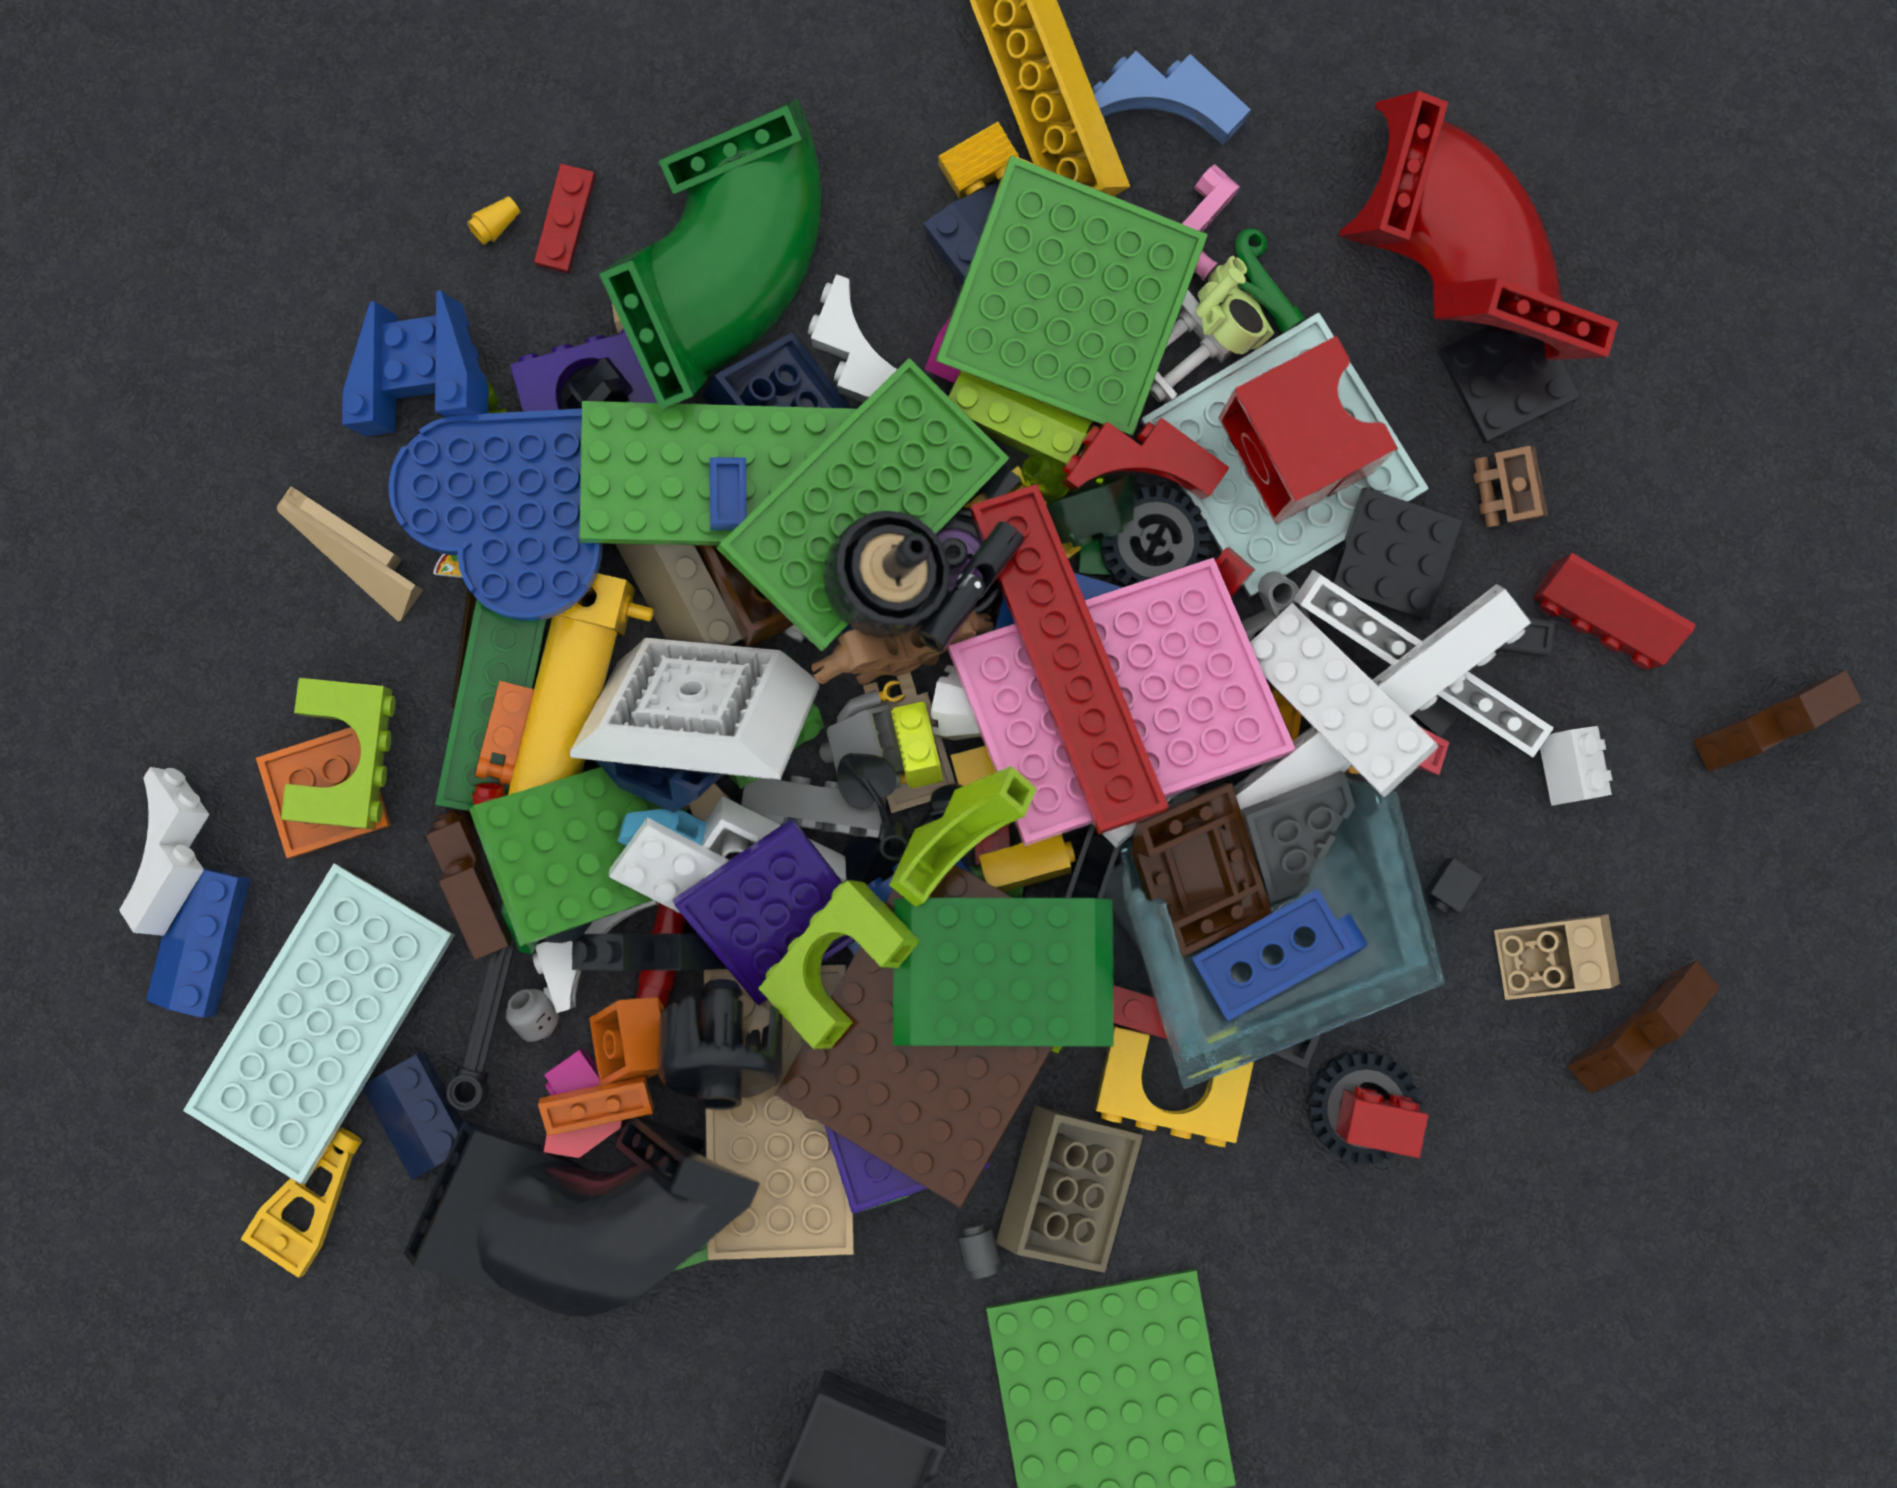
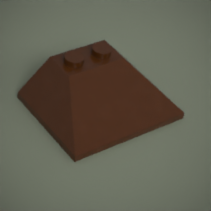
M1225 783L1169 808L1166 812L1136 823L1131 854L1151 916L1179 956L1183 957L1272 914L1232 783Z

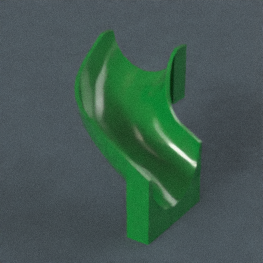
M798 98L732 129L688 147L678 149L660 159V166L672 193L675 194L687 189V200L680 220L674 229L663 239L619 258L599 274L660 409L693 397L714 370L743 354L760 340L783 315L805 278L817 242L820 224L821 187L818 161L811 130Z

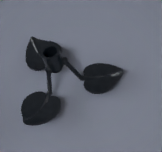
M859 753L844 755L837 769V783L842 797L848 804L857 809H866L876 802L882 826L879 843L871 837H859L850 841L845 846L842 855L845 856L846 880L864 882L868 885L879 877L885 881L894 875L892 868L900 862L914 830L923 826L930 817H932V822L942 818L954 791L963 787V785L949 784L936 789L931 795L933 809L927 810L912 830H908L907 826L901 822H889L882 797L889 796L896 787L897 776L893 766L887 760L877 755Z

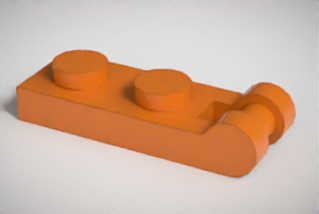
M499 681L474 777L485 779L488 776L500 779L499 783L510 785L534 689ZM492 752L506 755L503 766L490 763Z

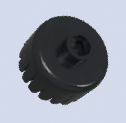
M715 979L706 982L700 993L705 999L700 1001L699 1032L693 996L682 999L678 1009L677 1003L673 1002L660 1013L658 1076L663 1085L673 1092L697 1098V1104L702 1108L729 1110L741 1106L742 1098L767 1092L775 1087L781 1079L783 1018L779 1010L771 1005L769 1025L763 1028L762 1043L760 1031L755 1029L751 1031V1034H747L746 1046H744L743 1002L738 999L743 995L739 984L733 980Z

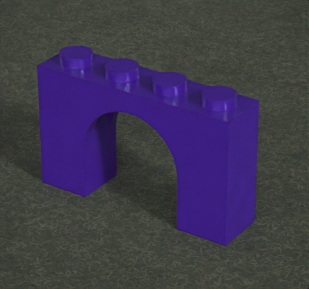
M624 328L615 336L608 338L605 335L593 336L585 340L586 344L572 347L570 344L560 345L553 348L550 354L543 356L528 354L518 359L519 362L510 364L523 412L562 410L561 396L568 379L583 368L596 366L601 358L605 357L610 358L632 386V389L627 393L629 402L658 403Z

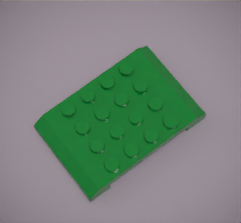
M905 898L894 899V914L920 940V943L899 968H893V1046L1113 1047V899L927 898L925 903L914 906Z

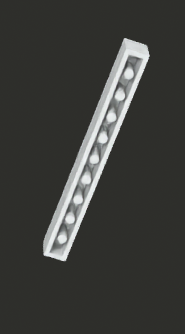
M1496 584L1372 679V681L1410 716L1418 709L1423 711L1433 705L1437 700L1436 695L1445 688L1451 689L1459 685L1466 678L1467 675L1465 673L1475 665L1482 666L1489 662L1496 655L1495 650L1505 642L1510 644L1518 640L1525 633L1524 628L1531 622L1507 590ZM1311 726L1292 741L1295 746L1294 752L1263 763L1233 786L1240 811L1341 771L1344 773L1351 764Z

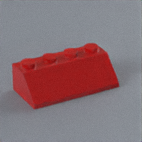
M1573 553L1552 564L1533 597L1535 601L1540 603V609L1547 614L1555 617L1559 615L1571 621L1570 626L1583 634H1594L1601 638L1600 643L1604 647L1614 652H1619L1620 650L1632 656L1630 659L1632 663L1646 670L1664 666L1696 627V624Z

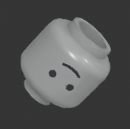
M525 989L515 993L509 1000L506 1020L523 1040L534 1042L545 1039L553 1033L559 1020V1013H556L554 1005L543 991L539 989Z

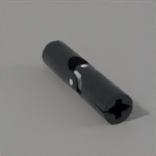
M999 521L957 578L955 588L947 593L945 600L940 604V608L919 628L917 636L927 647L937 652H943L971 615L976 602L984 596L1024 542V537L1014 526L1003 521ZM974 568L978 569L983 579L979 576L971 575V571Z

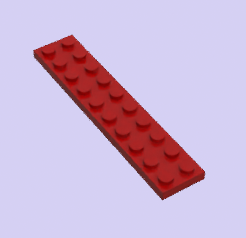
M1038 484L971 505L970 512L982 542L985 541L999 521L1014 526L1024 537L1023 544L998 576L997 580L1098 834L1100 835L1166 812L1169 806Z

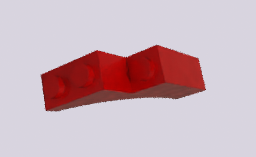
M1160 418L1153 424L1148 421L1136 437L1140 441L1139 444L1107 421L1099 428L1094 425L1082 441L1086 447L1079 457L1073 454L1065 464L1062 471L1066 476L1061 483L1073 491L1085 482L1104 474L1123 471L1145 472L1167 478L1186 488L1202 500L1210 497L1229 470V467L1163 418Z

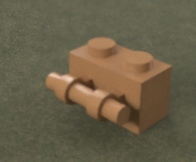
M1525 446L1495 453L1497 468L1490 469L1488 457L1474 459L1476 473L1473 474L1474 483L1479 485L1482 504H1479L1480 514L1485 516L1487 528L1500 525L1498 512L1506 510L1509 523L1548 516L1535 447ZM1500 479L1503 499L1500 500L1495 498L1492 482Z

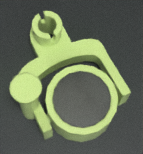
M1231 256L1224 265L1217 266L1210 273L1208 283L1199 290L1200 304L1196 307V313L1202 318L1205 335L1209 336L1212 333L1216 340L1227 350L1236 354H1244L1251 348L1254 350L1260 348L1274 332L1265 318L1258 300L1237 286L1239 283H1245L1244 275L1247 272V267L1241 259Z

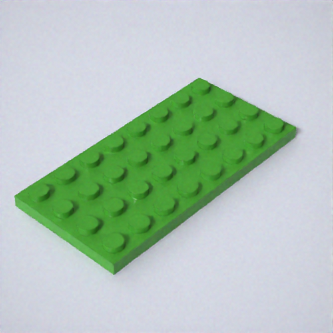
M909 358L718 545L717 549L820 651H823L848 625L837 615L831 606L824 588V562L830 547L837 537L860 517H865L872 512L886 510L902 512L913 516L937 534L1006 463L1009 457Z
M582 401L580 543L718 546L733 530H710V457L746 458L748 516L857 409L673 404L660 409L658 403Z

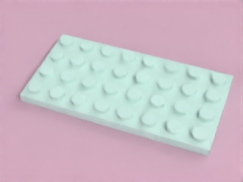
M333 864L183 1111L298 1183L306 1184L455 934L340 865Z

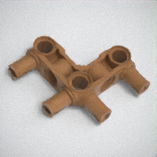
M972 611L949 645L973 638L975 635L991 632L993 630V622H987L991 617L985 613L976 614ZM921 626L907 634H901L898 637L878 638L853 629L838 638L839 644L835 647L833 654L812 664V672L821 669L820 672L814 674L815 679L820 684H825L832 678L846 672L860 674L856 676L857 681L861 685H868L883 675L899 676L910 673L921 665L933 666L938 662L939 655L948 651L949 645L943 652H937L927 647L917 636V631Z

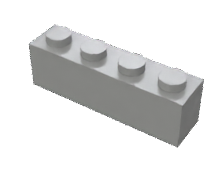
M790 776L789 782L759 778L755 782L744 786L741 805L778 824H784L793 818L801 828L859 837H871L880 840L882 826L877 803L874 802L866 809H857L851 806L842 797L837 782L825 781L824 787L810 785V778ZM882 797V800H883L884 805H885V808H886L887 798H886V797Z

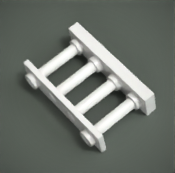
M1188 289L1166 348L1186 331L1191 332L1192 330L1202 340L1200 342L1201 346L1164 377L1158 371L1156 372L1149 392L1158 402L1163 400L1165 403L1174 400L1177 393L1172 387L1208 357H1216L1220 362H1223L1232 354L1231 351L1227 350L1216 340L1212 333L1209 336L1204 334L1202 318L1196 313V307L1200 303Z

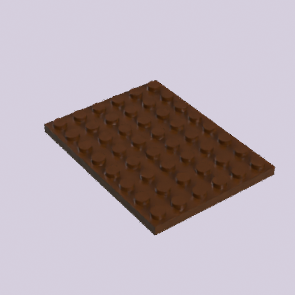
M954 865L937 884L928 898L1012 897ZM895 889L892 890L885 903L893 913L894 899L904 898ZM860 946L831 996V999L853 1023L831 1049H813L805 1041L775 1095L961 1208L1054 1046H893V968L880 967Z

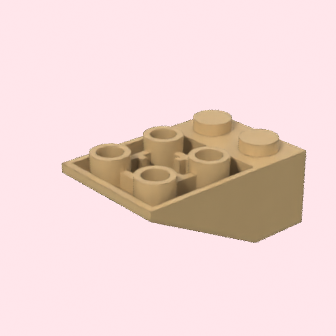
M1609 914L1494 930L1505 1000L1609 989L1620 984Z

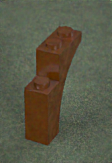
M1847 670L1821 679L1753 714L1693 740L1708 772L1763 753L1787 738L1815 729L1861 703L1862 700Z
M454 808L436 816L437 820L432 822L433 826L426 834V837L443 872L439 883L473 958L476 960L509 946L512 937L489 885L478 851L470 813L466 810L458 813L457 809Z
M1694 961L1672 972L1662 986L1633 1015L1594 1046L1575 1057L1567 1067L1590 1093L1637 1074L1658 1047L1682 1037L1720 989L1719 985L1698 961Z

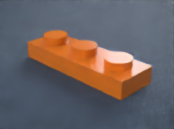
M645 1075L542 1097L538 1102L547 1136L653 1114L654 1110Z

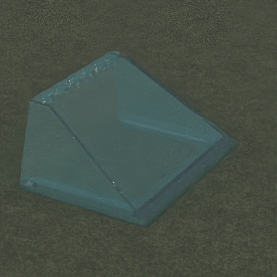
M1348 778L1355 808L1348 819L1344 818L1334 833L1337 838L1323 861H1317L1309 875L1311 878L1309 884L1300 893L1273 903L1269 901L1271 911L1274 913L1318 888L1336 920L1351 914L1369 945L1351 957L1332 965L1322 972L1314 974L1228 1023L1194 965L1192 958L1241 930L1182 957L1166 902L1161 897L1152 901L1146 900L1131 854L1133 838L1121 844L1124 898L1183 1089L1445 984L1398 793L1391 791L1383 797L1371 784ZM1300 928L1294 933V941L1298 946L1307 948L1313 945L1315 936L1310 929ZM1270 945L1263 950L1262 958L1269 965H1277L1283 960V952L1279 947ZM1237 963L1231 968L1230 974L1234 981L1244 983L1251 978L1252 971L1247 964Z

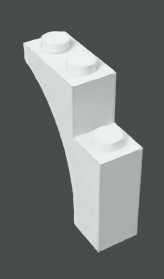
M836 274L833 283L827 282L820 300V302L824 303L820 316L814 314L809 325L808 334L812 335L813 347L847 360L846 362L840 361L834 376V381L838 382V392L864 403L897 369L881 358L864 338L851 308L850 281L848 278Z
M149 767L143 777L147 791L149 811L145 851L134 884L119 911L133 933L164 936L204 871L196 859L195 853L189 847L208 818L209 813L200 802V797L194 793L185 780V776L180 771L173 768L160 769Z
M654 900L593 921L584 934H607L624 919L642 910L656 906L659 902ZM546 941L537 944L535 948L537 953L532 956L538 974L544 973L548 986L544 988L545 995L554 1005L556 1013L575 1008L577 987L582 970H572V941L565 943H550Z

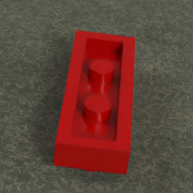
M560 164L534 260L536 266L570 274L596 178L594 172Z

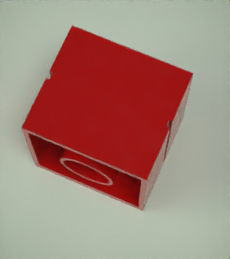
M1337 336L1235 388L1218 417L1275 524L1322 501L1326 496L1330 497L1372 475L1398 449L1384 423L1359 421L1349 415L1341 405L1338 396V383L1343 371L1349 366L1350 359Z

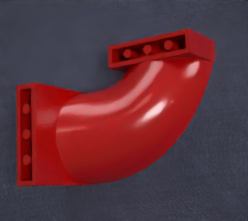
M1415 91L1376 102L1374 109L1382 112L1388 121L1389 142L1386 160L1380 179L1369 201L1355 219L1340 229L1339 236L1354 242L1404 255L1424 266L1431 275L1434 284V318L1437 320L1475 322L1516 331L1537 338L1544 342L1545 358L1549 360L1608 357L1618 322L1562 301L1557 267L1541 218L1531 198L1513 171L1499 155L1480 139L1464 129L1444 121L1448 102L1421 91Z

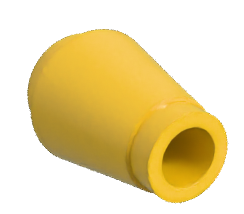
M507 196L503 200H499L473 213L472 219L467 222V225L483 245L489 241L494 243L521 212L516 203Z

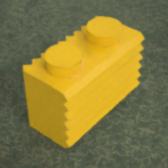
M997 121L939 155L938 165L957 197L961 199L986 188V184L994 179L1000 181L1008 158L1011 155L1014 157H1019Z

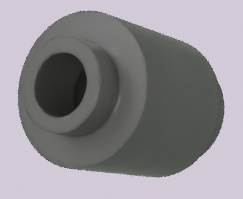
M984 1223L964 1227V1234L958 1236V1241L966 1271H970L972 1279H980L997 1274L999 1272L998 1264L1000 1263V1258L992 1228H985Z

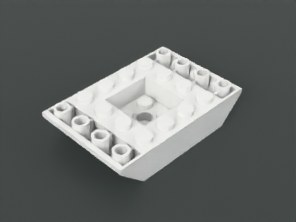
M644 638L617 662L578 735L570 755L572 758L780 780L819 689V682L781 650Z

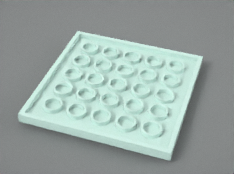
M1320 313L1315 314L1176 397L1171 402L1141 418L1143 426L1148 421L1153 424L1155 421L1163 418L1229 467V470L1210 497L1201 500L1182 486L1181 488L1185 495L1191 499L1190 503L1194 507L1198 506L1202 511L1200 516L1202 519L1206 518L1208 524L1206 529L1221 553L1225 548L1230 547L1255 569L1242 586L1248 597L1259 592V581L1266 573L1276 571L1286 576L1344 541L1362 488L1366 487L1407 502L1429 489L1350 363L1343 371L1338 383V396L1341 405L1349 415L1359 421L1384 423L1398 449L1372 475L1330 497L1326 496L1322 501L1275 524L1218 417L1235 388L1334 337Z

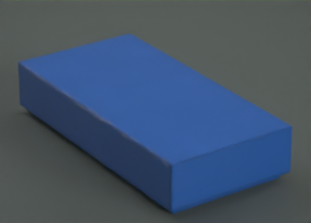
M710 457V530H734L747 517L746 458Z

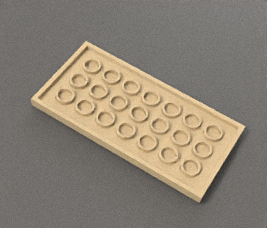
M821 965V981L830 998L846 972V965ZM728 969L704 970V985L706 982L715 979L733 980L739 984ZM739 984L743 995L738 999L743 1002L744 1046H746L747 1034H751L752 1030L755 1029L760 1031L762 1043L763 1028L769 1025L770 1006L774 1005L768 999L757 1005ZM783 1015L782 1075L777 1085L762 1094L742 1098V1104L737 1108L729 1110L706 1109L707 1159L760 1183L751 1206L708 1241V1260L854 1254L853 1214L825 1126L775 1095L805 1043V1039Z

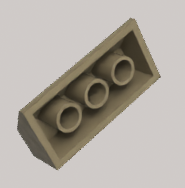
M615 544L649 607L654 609V617L666 640L731 645L742 639L695 545Z

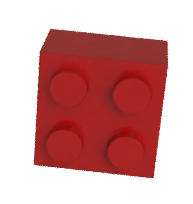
M1355 1086L1354 1092L1344 1090L1335 1131L1344 1141L1354 1145L1420 1158L1428 1114L1418 1108L1419 1103L1412 1101V1098L1397 1094H1390V1099H1385L1382 1095L1376 1094L1377 1091Z

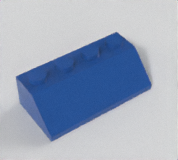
M204 867V871L165 935L161 938L146 998L147 1001L168 1010L202 1018L217 1016L251 879Z

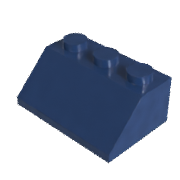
M426 1052L408 1058L365 1084L363 1090L412 1180L446 1161L463 1120L457 1109L449 1103L446 1096L447 1090Z

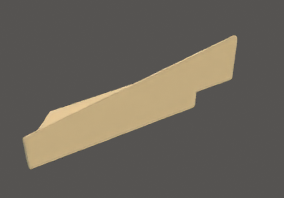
M290 486L277 505L278 512L397 621H402L423 591V589L395 572L402 559Z

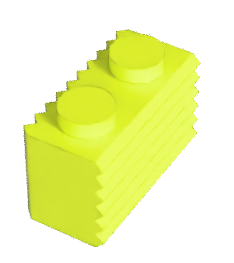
M917 702L893 708L891 715L908 787L913 789L941 782L943 780L926 703Z

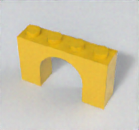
M985 746L950 755L957 784L966 786L996 773ZM1062 834L1025 847L1023 842L1015 846L979 855L985 882L1002 892L1070 874V863L1076 862L1072 844L1070 841L1064 843Z
M1113 1025V1047H1107L1094 1105L1096 1111L1102 1112L1101 1119L1121 1123L1123 1117L1136 1120V1127L1156 1131L1157 1125L1171 1128L1170 1135L1185 1139H1191L1192 1133L1206 1136L1205 1143L1225 1147L1226 1142L1236 1143L1254 1064L1253 1058L1215 1049L1207 1088L1203 1096L1189 1108L1179 1111L1164 1110L1149 1101L1142 1087L1141 1074L1150 1035L1145 1032Z

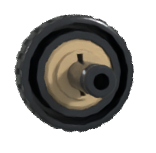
M886 510L872 512L865 517H860L837 537L830 547L824 562V588L829 602L837 615L853 629L878 638L898 637L921 626L940 608V604L945 600L947 588L950 585V564L940 539L932 529L919 519L902 512Z

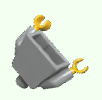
M890 681L884 686L883 691L877 692V690H873L852 698L846 703L837 715V723L827 729L829 742L823 743L820 747V756L825 763L834 762L837 772L841 758L848 753L877 755L887 760L893 766L897 776L895 788H900L901 784H907L905 773L899 774V771L904 770L889 706L888 704L882 705V702L886 700L897 703L905 699L906 694L900 695L897 698L890 696L891 687L899 685L901 682Z

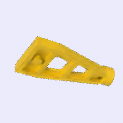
M339 1127L313 1170L314 1172L321 1166L332 1173V1180L325 1195L321 1197L307 1188L306 1184H300L290 1178L258 1210L241 1240L296 1277H303L323 1246L352 1157L361 1145L362 1139L351 1131ZM335 1147H337V1148H339L340 1150L344 1151V1153H343V1154L337 1153L336 1150H335ZM297 1197H302L312 1203L315 1210L311 1225L305 1232L300 1231L282 1218L283 1210Z

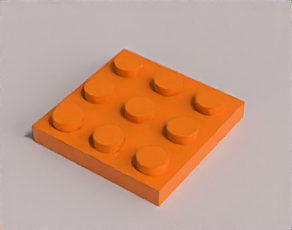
M352 727L256 758L282 846L288 859L391 826L381 791L379 801L383 804L381 821L379 823L376 822L375 830L281 820L285 784L323 788L333 787L346 781L355 772L360 761L361 746L359 738Z

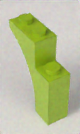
M1010 766L956 789L942 818L914 830L889 885L914 906L925 903L941 879L969 850L999 828L1025 817L1037 788Z

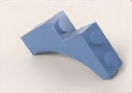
M1135 51L1128 59L1124 56L1115 64L1111 70L1113 75L1105 83L1099 81L1092 88L1103 118L1131 109H1154L1170 112L1202 127L1222 145L1244 125L1251 111L1247 105L1191 54L1183 62L1176 60L1163 76L1142 55Z

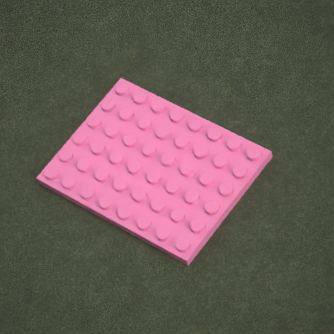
M1214 558L1085 600L1165 798L1284 757L1295 751V746ZM1012 624L949 645L950 657L995 772L1012 766L1037 788L1025 817L1015 820L1024 847L1094 823L1016 625Z

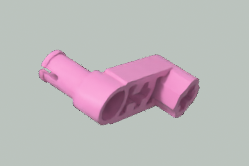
M1214 164L1203 174L1194 187L1205 199L1182 224L1203 232L1233 199L1240 186ZM1202 251L1194 272L1204 281L1218 263Z

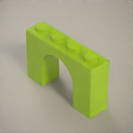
M308 678L298 679L294 713L306 717L343 720L356 732L360 741L361 756L355 772L339 785L323 788L285 784L281 820L375 830L376 822L379 823L381 821L383 804L379 801L380 787L385 786L387 779V768L383 766L384 753L388 752L391 746V732L387 731L389 717H393L396 706L395 696H392L391 689L377 685Z
M847 880L837 886L832 893L830 902L824 909L819 910L812 916L809 922L810 926L802 936L797 937L790 943L787 948L788 953L780 963L773 965L767 971L766 980L758 988L813 1049H831L853 1023L829 997L821 981L820 968L822 958L832 942L844 935H848L855 939L880 967L899 968L920 943V940L864 882Z

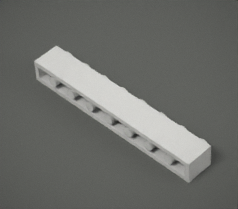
M1312 570L1293 598L1295 602L1391 665L1422 642L1314 570ZM1468 671L1465 673L1467 675L1466 678L1459 685L1451 689L1447 687L1437 694L1532 757L1535 756L1554 728Z

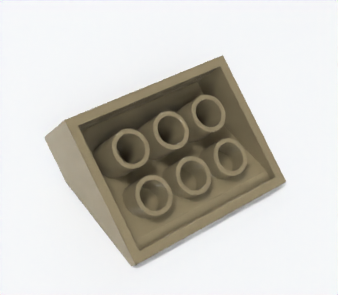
M1034 1105L996 1244L1016 1255L1105 1273L1143 1135L1066 1112Z

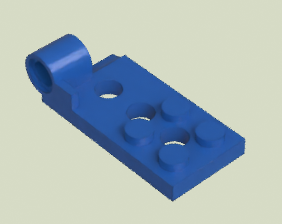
M1317 888L1194 956L1192 961L1228 1023L1314 974L1322 972L1332 965L1351 957L1369 944L1351 914L1336 920ZM1307 928L1313 932L1315 936L1313 945L1302 948L1295 943L1294 933L1298 929ZM1274 945L1282 950L1283 960L1279 964L1269 965L1263 960L1262 952L1267 946ZM1245 963L1251 968L1252 976L1247 982L1238 983L1232 979L1230 970L1235 964Z

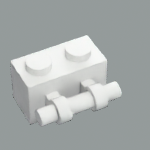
M1598 726L1549 734L1540 747L1551 806L1612 795L1609 781L1613 780L1611 770L1607 771L1603 750H1606L1605 739L1600 738Z

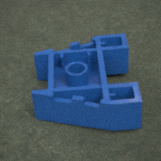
M439 290L436 291L435 316L397 321V314L379 303L371 301L343 388L342 425L365 437L395 433L396 399L434 393L435 412L444 417L487 414L488 383L485 374L481 373L477 360L479 359V354L476 346L472 344L467 329L470 326L463 304Z

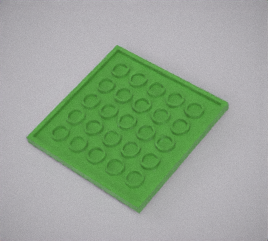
M1011 155L1008 158L935 361L1102 425L1108 421L1124 434L1133 436L1208 234Z
M1196 1269L986 1306L1018 1488H1225L1236 1486Z

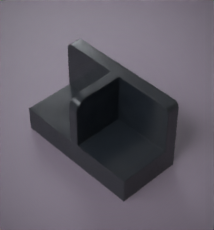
M601 358L586 378L572 380L568 384L572 395L566 403L570 409H582V401L621 402L632 389V386L610 358Z

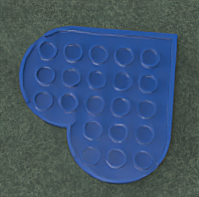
M582 409L468 414L444 417L419 429L420 433L406 447L402 446L394 460L389 477V498L396 519L404 530L424 547L442 554L458 555L459 569L466 586L486 608L512 620L539 621L567 611L588 592L597 577L601 565L603 543H580Z

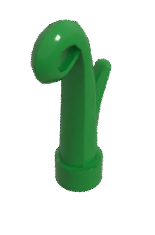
M1254 228L1242 230L1235 241L1236 253L1238 258L1247 267L1246 276L1250 282L1245 281V283H1239L1237 286L1255 297L1275 319V325L1283 334L1304 322L1306 318L1297 306H1293L1256 258L1267 250L1268 245L1265 235ZM1249 240L1254 241L1257 247L1250 246L1248 244Z

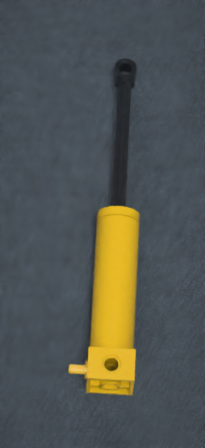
M598 573L594 583L581 600L567 611L552 617L508 795L583 772L586 759L572 758L570 751L604 688L616 636L625 635L629 617L651 621L654 615L653 608L633 603L636 589L627 580ZM597 594L595 603L586 607L587 598ZM513 937L509 946L491 953L464 1065L457 1067L455 1078L450 1081L447 1087L446 1096L448 1101L458 1110H469L481 1105L489 1094V1084L487 1082L489 1073L484 1071L516 945ZM464 1081L472 1083L475 1087L476 1094L473 1100L465 1099L460 1092Z

